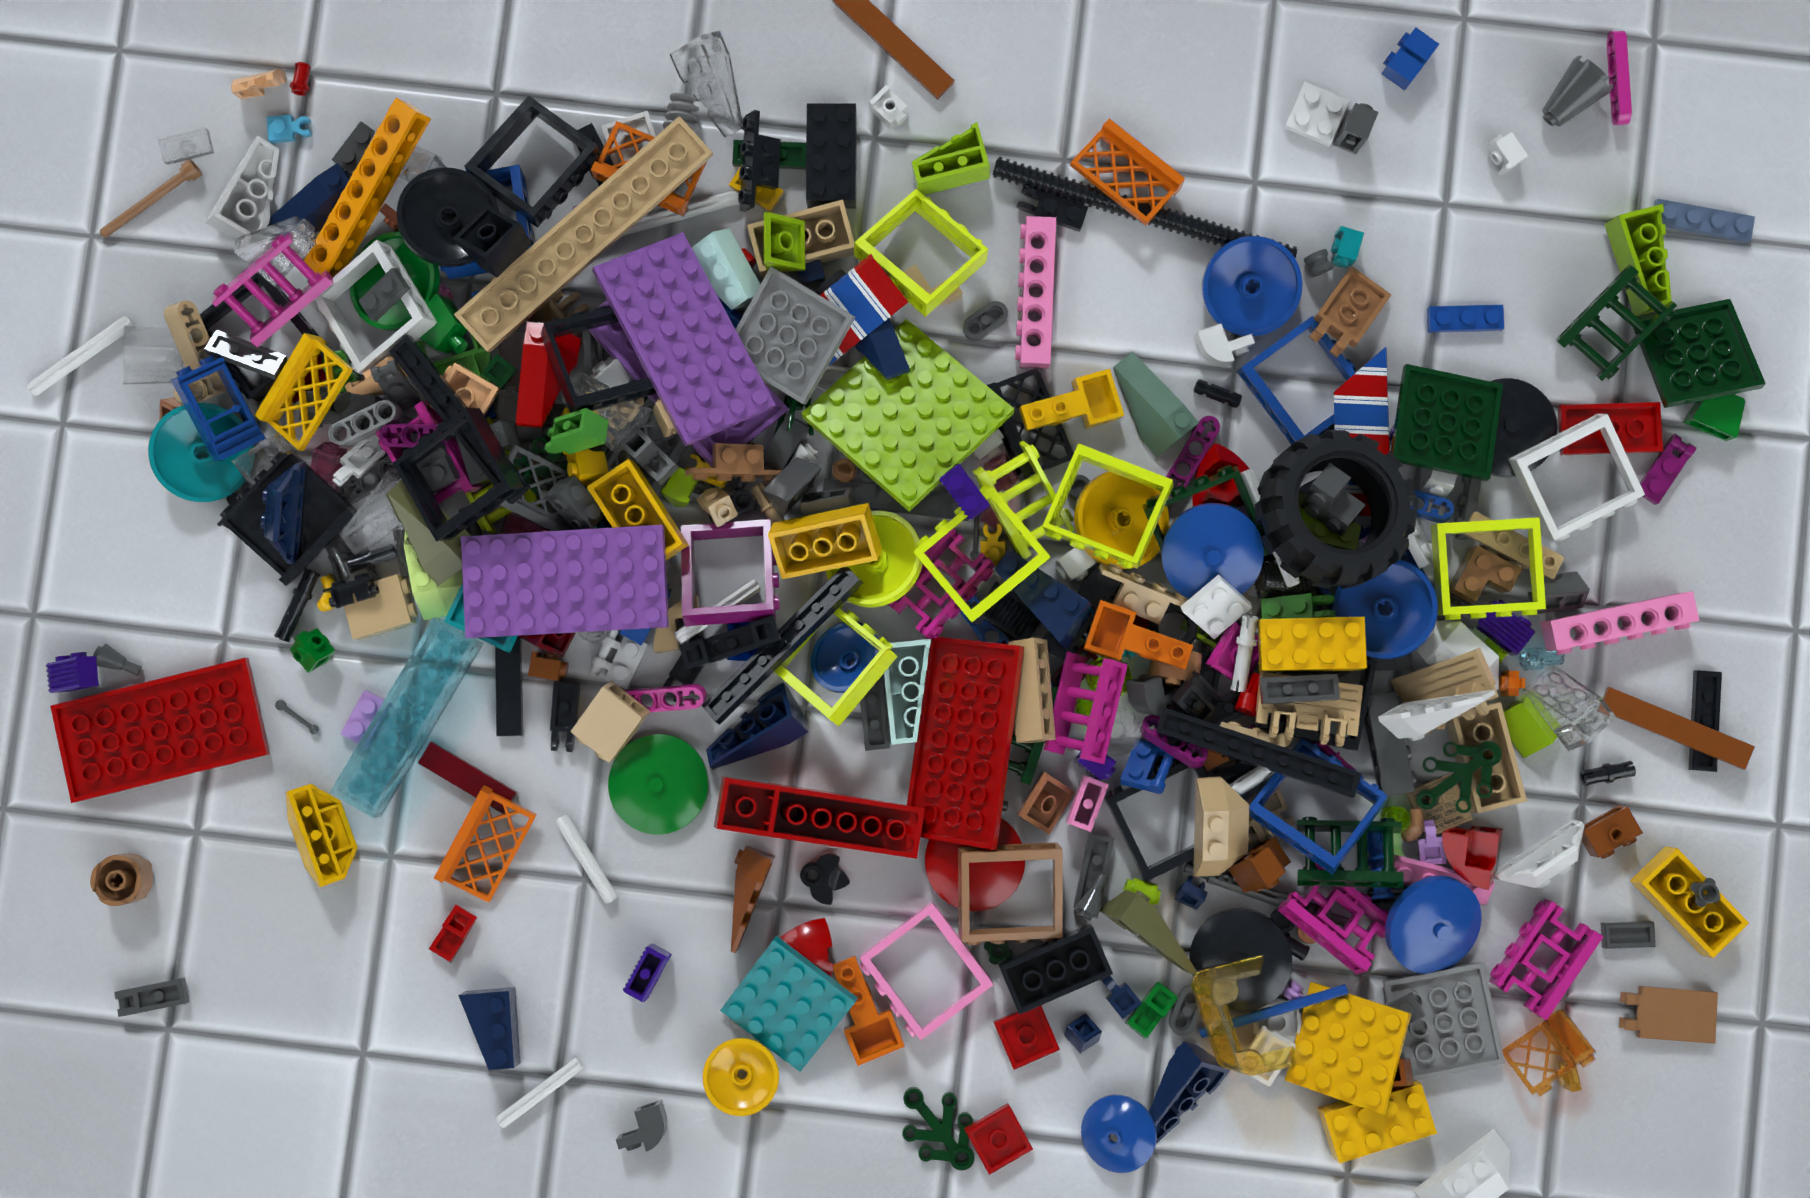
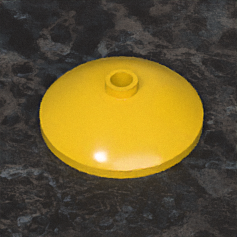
M749 1038L730 1039L718 1045L707 1058L702 1076L703 1087L711 1103L722 1112L733 1116L752 1115L765 1108L773 1099L779 1084L778 1065L770 1050L760 1042ZM739 1070H745L747 1072V1076L745 1078H741L738 1075Z

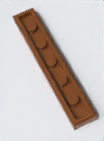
M833 0V3L937 100L954 84L955 80L869 0Z
M1611 687L1606 688L1598 710L1742 770H1746L1755 748L1751 744Z

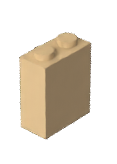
M396 574L373 581L379 587V594H376L374 598L357 602L355 593L352 594L354 603L344 606L353 640L361 641L417 624L418 610L415 603H411L409 593L412 590L408 579Z
M610 681L600 689L570 732L576 736L580 743L593 749L600 759L610 763L625 748L651 711L616 683Z

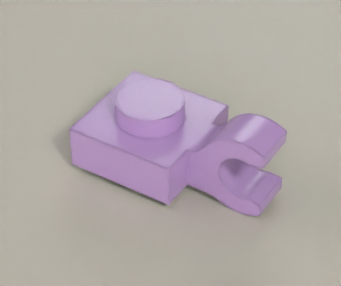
M1424 820L1425 838L1417 839L1419 861L1434 865L1447 864L1442 837H1437L1434 820Z

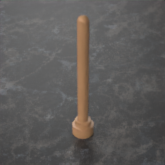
M191 159L186 160L181 164L182 167L179 169V173L101 228L100 235L102 237L110 236L184 181H195L202 176L201 170Z

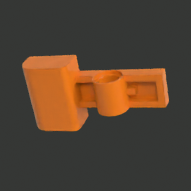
M1103 600L1099 601L1084 650L1118 662L1121 661L1124 650H1127L1152 661H1159L1182 670L1186 669L1194 645L1133 625L1137 612Z
M854 955L834 963L833 971L838 983L858 997L849 1010L854 1023L843 1029L857 1066L905 1047L891 1008L878 1013L856 956Z

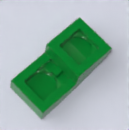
M1156 982L1141 1000L1142 1004L1132 1012L1125 1024L1141 1037L1147 1039L1160 1019L1166 1016L1178 997L1160 982Z

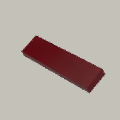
M433 741L429 743L418 764L477 798L483 785L493 789L492 792L510 801H513L518 793ZM493 800L490 807L505 814L503 804Z

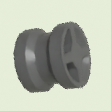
M1327 249L1319 250L1303 259L1305 264L1309 265L1311 278L1322 275L1334 268L1333 263L1329 262L1327 258Z

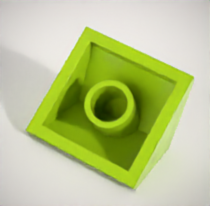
M764 212V264L767 271L771 266L779 271L805 270V221L771 212Z
M1534 688L1503 709L1511 742L1522 758L1553 744L1564 729Z

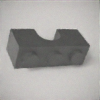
M306 391L307 403L314 402L313 391ZM320 392L321 400L327 397V392ZM351 394L348 408L338 413L332 404L318 428H323V424H334L368 406L382 401V398L375 395ZM315 406L307 407L308 419L313 420L316 415ZM300 410V414H299V420H300V421H302V419H301V410ZM368 417L364 418L361 422L363 430L367 429L370 425Z

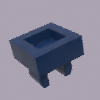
M1189 876L1176 891L1174 900L1197 910L1206 900L1208 892L1204 890V882H1201L1198 887L1191 884L1193 877Z

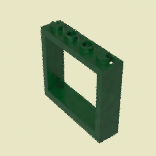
M1224 466L1217 470L1218 474L1210 477L1203 475L1194 479V484L1186 487L1179 485L1172 488L1165 506H1168L1225 481L1234 479L1250 520L1258 529L1260 536L1265 535L1262 525L1256 524L1255 508L1237 466ZM1159 495L1148 498L1146 500L1147 503L1143 504L1148 521ZM1157 523L1153 533L1161 549L1164 535ZM1263 544V547H1264V556H1266V555H1268L1269 553H1268L1266 547H1265L1264 544Z

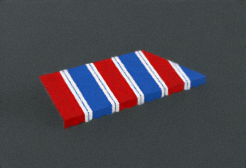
M872 254L820 295L856 317L828 366L908 303L907 299L873 258Z
M1386 347L1334 391V430H1346L1352 438L1359 434L1379 442L1377 450L1384 455L1390 452ZM1350 480L1345 490L1365 504L1359 516H1371L1370 505L1365 494L1357 484Z

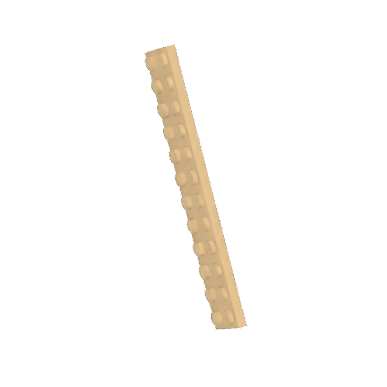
M679 116L454 315L481 346L490 353L714 156L713 152Z

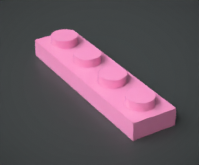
M1394 855V868L1397 869V872H1403V885L1411 886L1413 883L1431 876H1449L1469 887L1476 895L1479 904L1487 905L1495 885L1494 881L1489 890L1481 889L1464 880L1454 869Z

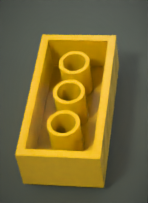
M627 459L587 486L613 528L664 525L666 561L689 546L635 461Z
M869 503L774 522L768 532L769 541L782 579L876 561L882 550Z
M1365 617L1260 619L1257 622L1259 673L1350 671L1367 668Z
M1665 846L1630 882L1700 955L1714 958L1749 922L1720 892V900L1718 902L1706 903L1704 907L1697 906L1695 904V894L1690 890V886L1693 882L1700 883L1705 881L1706 877L1678 848ZM1707 890L1703 891L1704 895L1707 894Z
M1413 1081L1414 1085L1392 1087L1386 1114L1384 1115L1342 1100L1317 1107L1332 1157L1340 1164L1437 1134L1422 1084L1418 1081Z

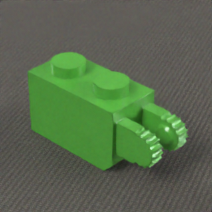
M588 408L554 419V426L548 429L547 436L551 438V441L545 444L544 450L552 454L561 452L573 454L605 444L609 420Z
M1311 593L1261 599L1262 619L1336 617L1334 610L1317 611L1316 606L1334 603V596H1313Z

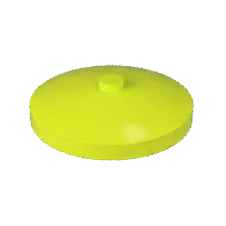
M871 511L882 547L878 560L847 566L863 582L846 600L851 604L869 608L890 604L901 598L912 588L921 572L923 563L913 552L917 549L914 544L920 540L917 532L904 518L888 511ZM840 568L832 569V570H827V571H826V575H827L828 580H829Z

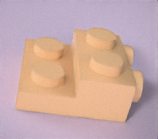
M454 363L453 366L450 365L443 375L468 408H480L484 416L500 390L499 387L458 363Z

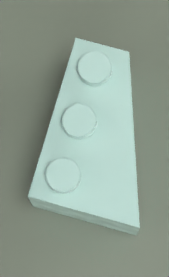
M730 228L711 232L694 245L692 249L717 296L731 310L748 306L756 294L760 283Z

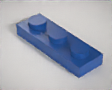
M1503 305L1429 306L1427 308L1428 333L1504 330Z

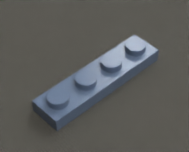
M1663 199L1654 201L1653 206L1659 204L1664 206L1662 224H1665V228L1746 243L1752 239L1755 216Z

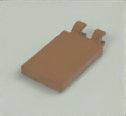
M1351 266L1313 318L1319 324L1309 338L1318 343L1327 332L1338 340L1329 351L1338 358L1347 345L1354 348L1359 343L1391 294Z
M1638 986V993L1620 992V1002L1628 1005H1637L1636 1018L1619 1017V1028L1636 1031V1037L1716 1044L1718 993L1714 991Z

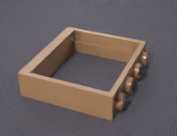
M1058 842L997 845V850L974 846H958V935L962 943L978 945L980 942L990 941L993 944H1003L1006 940L1028 943L1030 939L1052 942L1055 938H1063V849ZM1053 859V926L969 928V863Z

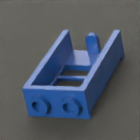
M212 355L200 360V366L193 370L188 366L176 371L177 377L171 379V382L214 461H222L266 439L230 374L223 357L214 359ZM217 371L234 405L231 409L206 420L188 384ZM232 412H239L244 422L215 436L209 423Z

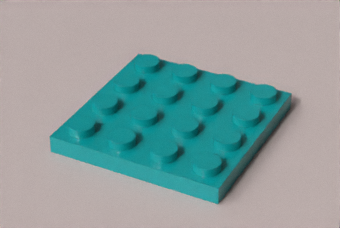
M776 936L720 1011L801 1072L854 1005L858 997Z

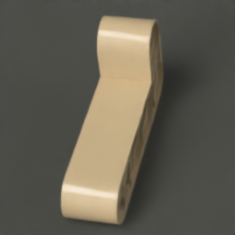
M185 300L171 304L164 310V317L185 367L190 366L193 370L200 366V358L202 360L210 356L206 354L204 349L210 338L194 303ZM217 371L188 384L197 402L204 401L226 391ZM174 389V397L176 401L184 405L178 393Z

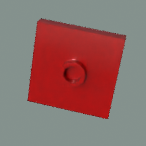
M1038 1006L1020 1015L1016 1011L993 1021L1013 1070L1060 1050L1042 1006Z
M1008 1103L964 1128L989 1175L1033 1150Z

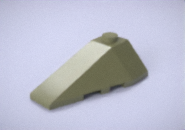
M401 479L386 496L398 521L402 523L407 533V540L413 546L418 556L417 561L420 567L437 585H441L462 569L461 537L471 535L464 530L451 540L435 541ZM442 510L447 521L451 519V517L445 511Z
M1125 890L1101 906L1099 911L1118 926L1127 929L1135 935L1139 934L1138 940L1154 949L1157 948L1156 952L1181 970L1192 975L1196 974L1197 971L1157 909L1148 903L1150 898L1138 890L1136 893Z

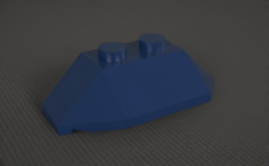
M305 461L294 464L270 483L267 489H264L262 502L266 504L265 513L262 514L260 522L261 528L264 529L263 536L288 564H293L299 559L306 471Z

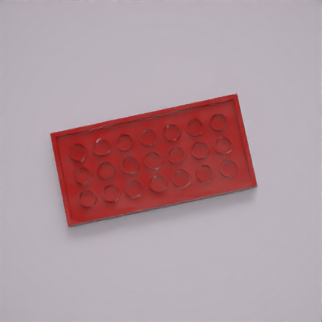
M932 637L907 805L925 808L921 838L997 850L1023 661V646Z
M241 658L50 706L71 803L270 755L249 658Z

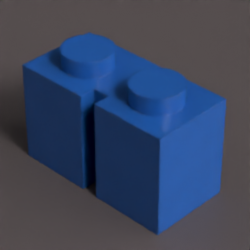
M1415 27L1411 34L1406 32L1397 43L1400 49L1396 54L1391 51L1383 62L1386 68L1381 74L1404 91L1440 45L1417 27Z

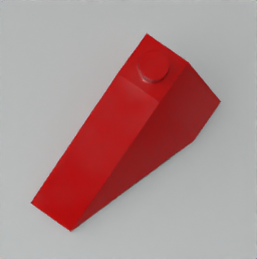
M527 322L516 426L542 428L561 390L541 337L544 323ZM572 334L555 338L568 375L575 369L578 363L581 339Z

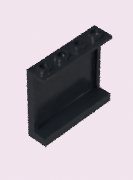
M292 450L285 453L280 451L270 461L273 466L268 471L263 469L253 479L256 483L251 489L246 487L238 494L236 498L239 501L233 507L231 505L227 506L220 513L222 519L217 523L219 527L225 525L279 573L281 575L279 581L285 586L292 583L359 513L355 507L306 464L299 559L293 564L286 563L263 536L264 529L261 528L260 522L261 516L265 513L266 504L262 502L264 489H267L270 483L294 464L303 461Z

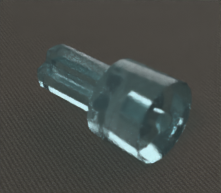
M1540 647L1523 648L1519 654V662L1524 671L1542 670L1544 665L1563 664L1565 655H1557L1556 651H1543Z

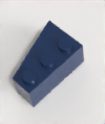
M515 987L471 990L459 994V999L488 1070L511 1069L519 1065L521 1062Z

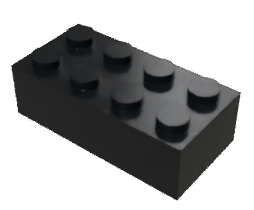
M807 103V208L843 200L845 209H856V103Z
M1091 924L1063 935V938H1055L1052 942H1046L998 963L1019 1015L1113 974Z

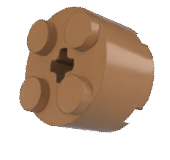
M1192 651L1185 670L1151 660L1148 675L1162 677V680L1165 681V686L1179 687L1180 683L1183 684L1186 679L1190 680L1192 678L1193 671L1200 674L1202 654Z
M134 853L111 855L94 867L91 873L90 885L92 891L96 893L102 903L109 906H121L137 902L147 896L153 884V871L151 863L140 855Z

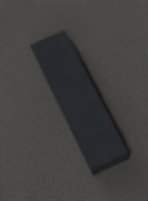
M517 637L510 653L495 647L496 736H523L522 638Z
M1693 670L1691 720L1719 731L1722 672ZM1689 749L1688 770L1717 772L1718 759L1694 749Z

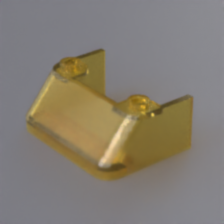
M1263 956L1199 971L1194 975L1191 983V988L1218 1064L1224 1069L1249 1076L1292 1067L1295 1054L1294 1046L1262 1054L1254 1049L1241 1050L1226 1003L1234 1001L1238 996L1239 987L1236 980L1261 973L1264 962Z

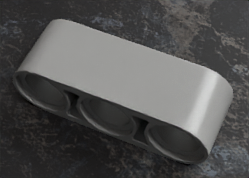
M379 401L332 424L328 430L329 439L337 445L352 446L375 435V432L381 430L384 425L400 422L403 415L402 409L391 401ZM391 406L393 413L390 418L385 419L384 410ZM368 417L370 425L367 429L363 430L361 422L364 418ZM345 428L347 430V437L341 441L339 439V432Z

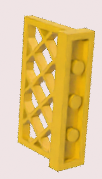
M306 333L301 337L255 413V416L260 421L269 423L298 451L305 450L354 370L326 346L327 342L322 337ZM322 351L325 363L317 365V358ZM338 365L343 371L338 379H334L332 366ZM326 368L327 381L319 382L318 370ZM311 371L312 384L305 386L304 379ZM327 386L328 395L325 399L321 400L320 387ZM313 389L314 402L307 403L306 390ZM296 392H299L300 405L293 406L292 399ZM315 406L316 415L313 420H309L307 407ZM300 409L302 422L294 423L293 410ZM284 412H286L288 425L282 426L279 420ZM302 426L303 436L299 441L296 439L295 428Z

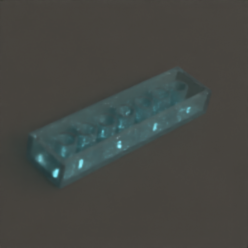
M433 617L329 793L372 818L382 817L484 643L475 638H465V632L445 623L440 618Z

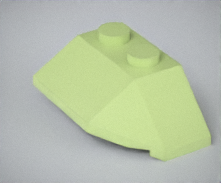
M405 531L404 550L411 588L424 620L445 617L463 583L462 569L441 585H437L420 567L417 561L418 556L413 546L409 544Z

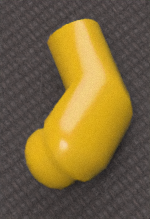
M332 574L320 578L324 589L331 588V583L335 582ZM323 593L320 600H318L317 608L320 611L326 612L334 608L329 604L331 593Z

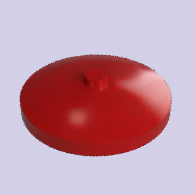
M1001 818L997 845L1022 844L1014 828ZM929 839L925 851V869L929 882L944 901L958 908V846L968 845ZM1025 860L969 863V911L992 909L1009 899L1022 880Z

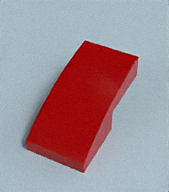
M455 905L442 924V929L429 947V950L451 963L470 933L477 917L460 906Z

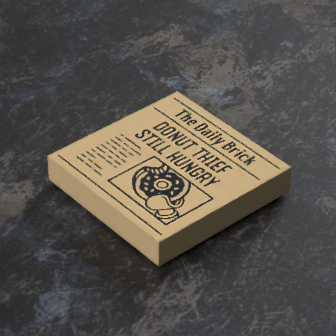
M1448 773L1417 786L1413 792L1405 793L1411 808H1421L1417 804L1416 798L1422 789H1433L1453 773ZM1458 783L1438 797V802L1434 808L1429 810L1423 809L1424 820H1434L1436 835L1446 829L1473 820L1470 811L1460 813L1456 809L1455 804L1460 795ZM1425 795L1422 797L1423 803H1431L1430 796ZM1465 801L1459 802L1461 809L1468 808Z

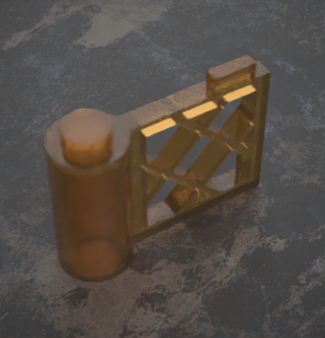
M1564 1009L1554 1012L1547 1021L1544 1020L1541 1024L1502 1049L1504 1058L1532 1095L1538 1093L1540 1097L1553 1089L1550 1085L1552 1082L1574 1067L1581 1065L1584 1068L1596 1060L1594 1055L1597 1052ZM1541 1031L1548 1039L1547 1050L1531 1047L1533 1036ZM1527 1040H1529V1041H1528V1046H1526V1045H1521V1044H1523L1524 1042H1526ZM1551 1044L1557 1051L1550 1050ZM1516 1048L1526 1049V1063L1514 1062L1508 1053ZM1531 1050L1546 1053L1544 1067L1529 1065ZM1549 1054L1561 1056L1567 1065L1560 1070L1549 1069ZM1518 1066L1525 1068L1524 1074L1521 1072ZM1528 1068L1544 1071L1542 1082L1534 1087L1527 1080ZM1547 1072L1554 1073L1546 1078Z

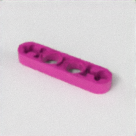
M1624 30L1610 31L1607 37L1609 85L1613 84V90L1610 92L1611 118L1614 125H1628L1632 117L1627 35Z
M698 684L624 690L651 712L696 709L707 700L706 690ZM693 691L695 695L700 697L696 702L694 698H686L683 701V696H688ZM667 692L675 694L677 698L676 704L670 705L666 702L665 694ZM643 694H648L652 697V706L648 707L642 703Z

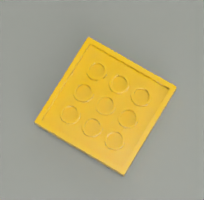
M1310 982L1307 995L1327 990L1331 987ZM1352 994L1304 1007L1301 1016L1302 1026L1299 1035L1298 1032L1294 1042L1296 1047L1291 1054L1284 1081L1382 1115L1386 1114L1412 1013Z

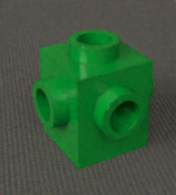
M318 628L310 632L305 630L299 633L294 638L295 643L290 649L294 659L303 666L307 673L326 664L336 651L328 638Z

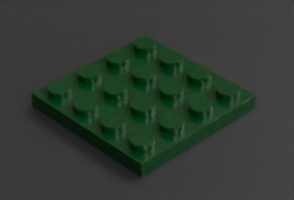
M1731 299L1674 310L1676 312L1675 315L1668 322H1661L1639 344L1664 408L1762 389L1766 384ZM1657 313L1638 318L1647 325Z
M1405 364L1402 370L1391 452L1401 464L1488 481L1491 478L1503 384Z

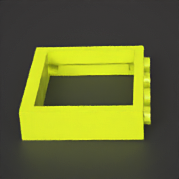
M915 189L854 242V256L861 262L872 254L873 258L907 301L926 317L986 263L988 248L982 244V240L972 236L964 225L954 221L946 210L936 206L929 196L926 197L919 190ZM915 211L971 258L932 294L927 293L874 248Z
M1078 443L1042 527L1047 532L1046 536L1051 539L1060 541L1063 538L1070 541L1069 545L1083 551L1084 548L1094 551L1093 555L1104 560L1110 557L1117 560L1116 564L1123 568L1131 569V567H1135L1138 569L1173 488V480ZM1083 461L1161 491L1134 556L1055 526Z
M984 486L979 491L986 500L992 498L1038 554L972 609L924 553L968 517V515H964L965 511H961L962 507H958L954 511L957 516L948 522L945 518L934 527L937 532L933 536L928 538L925 535L914 544L917 547L913 551L914 554L971 622L976 620L1051 558L992 486L989 489Z
M1540 517L1437 523L1431 525L1438 616L1445 615V620L1461 619V614H1470L1471 619L1486 618V613L1496 612V617L1512 616V611H1521L1522 616L1538 615L1537 610L1546 609ZM1528 530L1532 602L1450 607L1446 534Z
M843 605L833 614L879 652L833 707L786 669L787 665L813 634L774 671L838 727L898 657L891 651L893 647L891 643L884 637H881L879 640L874 637L877 632L866 623L863 626L858 624L857 622L860 618L849 609L846 613L842 611Z

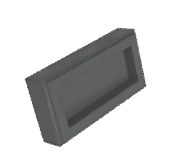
M1653 921L1600 922L1601 935L1603 936L1602 948L1656 947Z

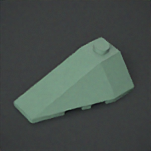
M1133 352L1113 367L1130 407L1131 415L1139 430L1140 438L1156 458L1160 457L1199 424L1187 407Z

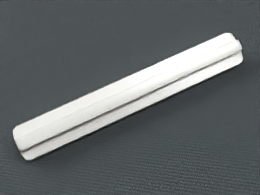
M752 580L715 606L740 605L758 593L760 587L755 580ZM710 625L684 626L676 631L674 636L680 644H683Z
M567 814L559 817L555 821L556 825L606 904L614 901L618 895Z
M574 1058L496 1117L498 1124L505 1128L584 1068L578 1058Z

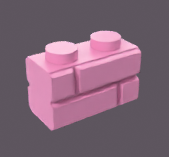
M1082 775L1065 822L1091 832L1095 823L1094 819L1097 818L1109 784Z

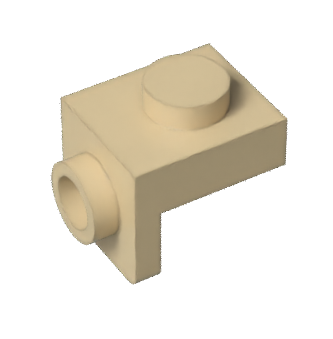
M719 487L707 489L703 492L702 496L696 499L699 506L710 514L717 527L738 515L730 496Z

